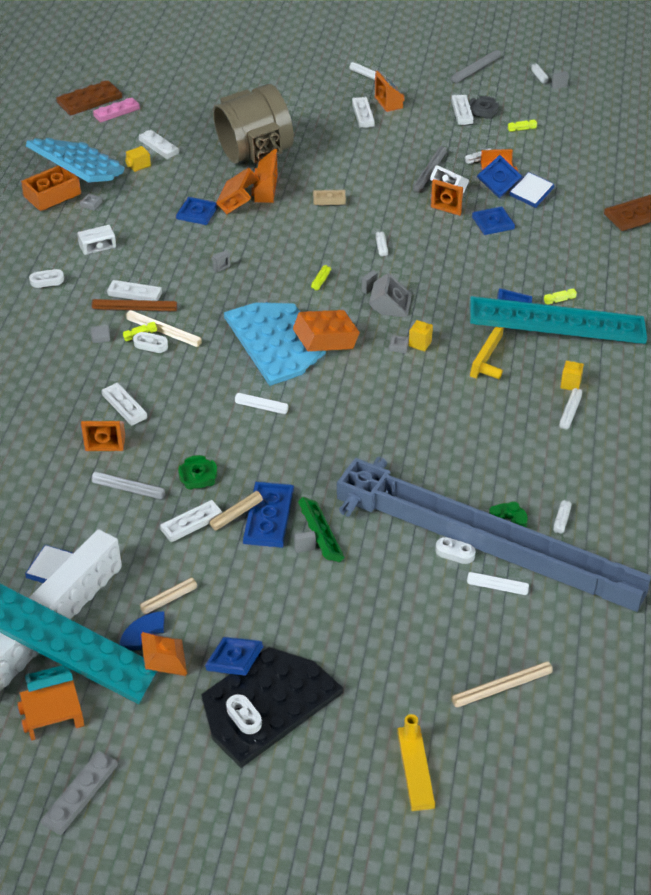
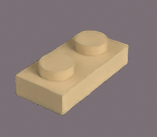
M313 190L314 205L346 204L345 190Z

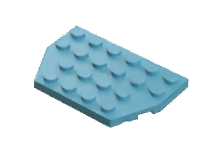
M34 138V140H27L26 147L87 182L112 181L114 176L118 177L119 174L124 173L125 167L119 164V161L110 159L108 155L99 153L97 149L90 148L88 144L83 142L75 143L54 140L52 138H46L45 140Z
M255 302L224 312L225 320L269 386L303 375L311 364L314 365L319 358L326 354V351L308 352L292 329L300 312L295 304Z

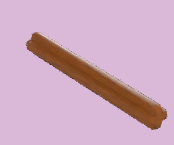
M93 299L92 309L177 311V302Z

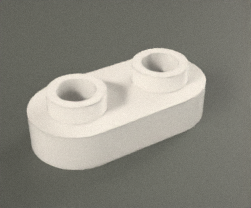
M58 269L32 273L29 276L31 286L36 288L57 286L63 283L64 274Z
M140 332L133 337L134 346L138 349L162 353L168 348V341L164 336Z
M448 537L440 538L436 542L435 551L440 557L462 564H469L475 559V548L468 543Z
M237 694L227 700V713L243 733L254 734L261 729V715L247 697Z

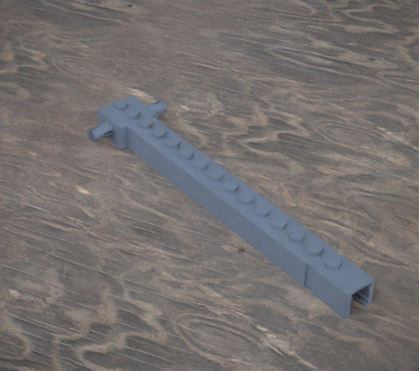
M377 457L373 464L355 458L337 481V499L344 501L339 511L342 515L346 513V517L351 515L355 507L371 513L376 509L442 536L468 543L475 549L592 595L596 594L601 596L602 599L636 612L640 609L648 593L651 575L617 562L613 563L604 557L390 476V471L384 469L387 466V461L384 458Z

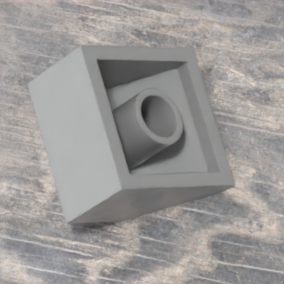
M388 272L374 282L369 305L381 315L406 317L408 316L412 294Z

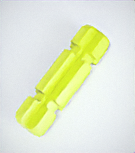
M535 119L529 120V122L528 120L516 122V124L514 122L508 123L509 132L537 128Z
M323 265L311 284L312 289H320L329 275L331 267Z
M572 288L567 289V291L563 290L552 293V295L546 294L544 302L546 305L553 304V302L566 301L568 298L574 299L577 292Z
M155 322L147 323V326L144 324L132 328V331H124V340H133L134 335L140 332H156L157 326Z

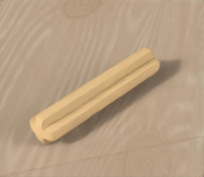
M258 491L253 492L210 520V526L215 531L219 530L263 500L261 494Z
M190 577L142 602L140 609L144 614H148L196 589L197 583L194 578Z

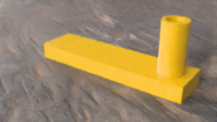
M495 327L472 363L470 377L477 378L479 373L500 380L503 370L486 362L503 336V327Z
M409 714L405 717L404 727L397 728L411 811L435 809V800L420 725L418 726V717Z

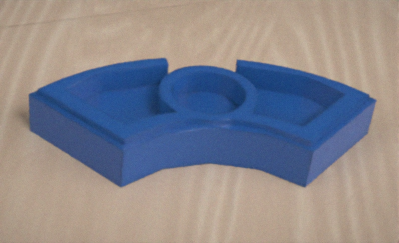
M165 612L150 613L135 620L122 634L119 645L128 650H141L142 632L151 634L164 633Z

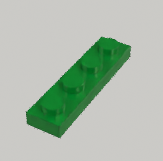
M302 497L298 501L302 509L301 512L306 517L309 528L315 533L316 542L322 550L323 557L329 561L332 560L340 563L345 557L317 501Z

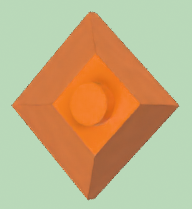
M433 179L431 207L460 216L462 212L463 187Z
M142 632L141 639L145 669L186 676L187 669L182 639Z

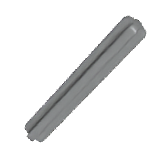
M94 472L91 477L92 482L157 499H163L165 496V489L100 472Z

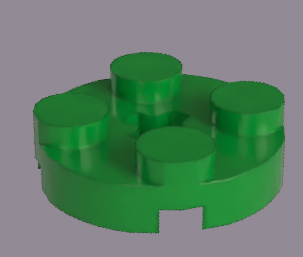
M190 456L178 467L179 479L185 485V488L189 490L213 486L218 474L217 465L214 460L206 459V456Z
M511 501L490 507L489 514L502 519H511L512 523L527 527L528 516L519 503Z

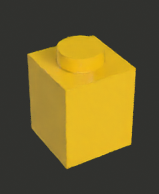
M143 146L126 151V165L134 172L151 166L150 153Z
M416 320L409 330V347L425 352L432 342L433 325Z
M566 360L562 372L561 389L573 391L574 388H577L579 390L584 368L583 363Z

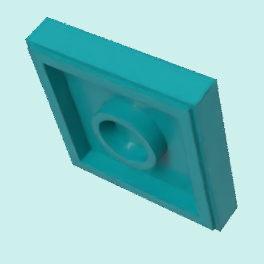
M63 665L25 675L29 692L73 680L71 670Z

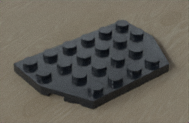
M268 647L259 653L246 676L229 674L203 692L201 698L212 740L242 768L343 693V687L316 662ZM243 695L261 715L262 721L261 729L254 734L243 733L229 716L226 703L231 696Z

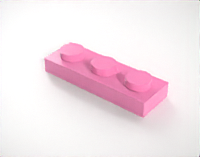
M127 98L93 110V115L101 123L139 110L140 106L135 99Z

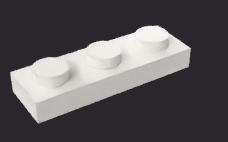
M452 95L451 101L458 125L473 124V116L467 95Z
M367 97L352 98V105L359 128L374 126V118Z
M152 130L145 131L139 135V140L166 159L179 154L178 147Z
M113 280L107 292L108 296L117 298L158 301L162 294V287Z
M118 383L102 390L103 397L131 426L147 419L145 410Z
M210 500L161 524V531L170 542H173L210 524V520L220 515L222 511L213 500Z

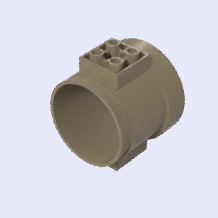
M269 83L254 88L252 92L246 89L220 98L221 104L214 106L213 119L216 133L225 154L232 163L236 164L250 158L256 163L273 149H277V155L282 153V150L292 147L294 133L291 117L283 97L274 85Z

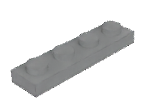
M97 751L41 819L42 825L62 835L118 766L117 760Z

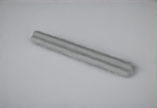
M494 50L451 76V81L457 83L501 57V51Z
M440 146L413 185L414 192H421L431 177L435 166L439 165L446 154V147Z

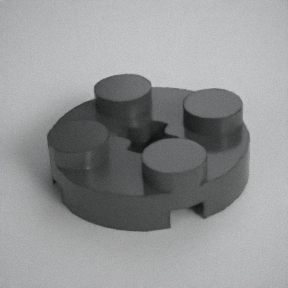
M480 96V99L476 100L474 97L469 102L472 116L491 119L499 109V103H496V99L489 96Z

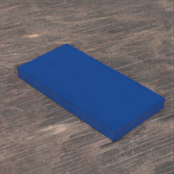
M255 482L253 492L258 491L263 500L249 509L243 544L283 548L294 485Z

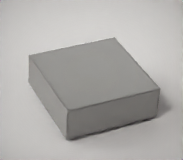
M563 71L553 74L552 87L557 89L567 86L569 73Z
M88 193L80 201V206L95 210L102 203V197Z
M227 250L212 256L213 270L216 273L230 267V253Z
M372 270L362 278V292L367 294L372 290L374 282L378 280V272Z
M108 325L91 327L92 343L110 341Z
M392 335L389 351L407 353L409 337Z
M314 531L294 534L296 553L316 550Z

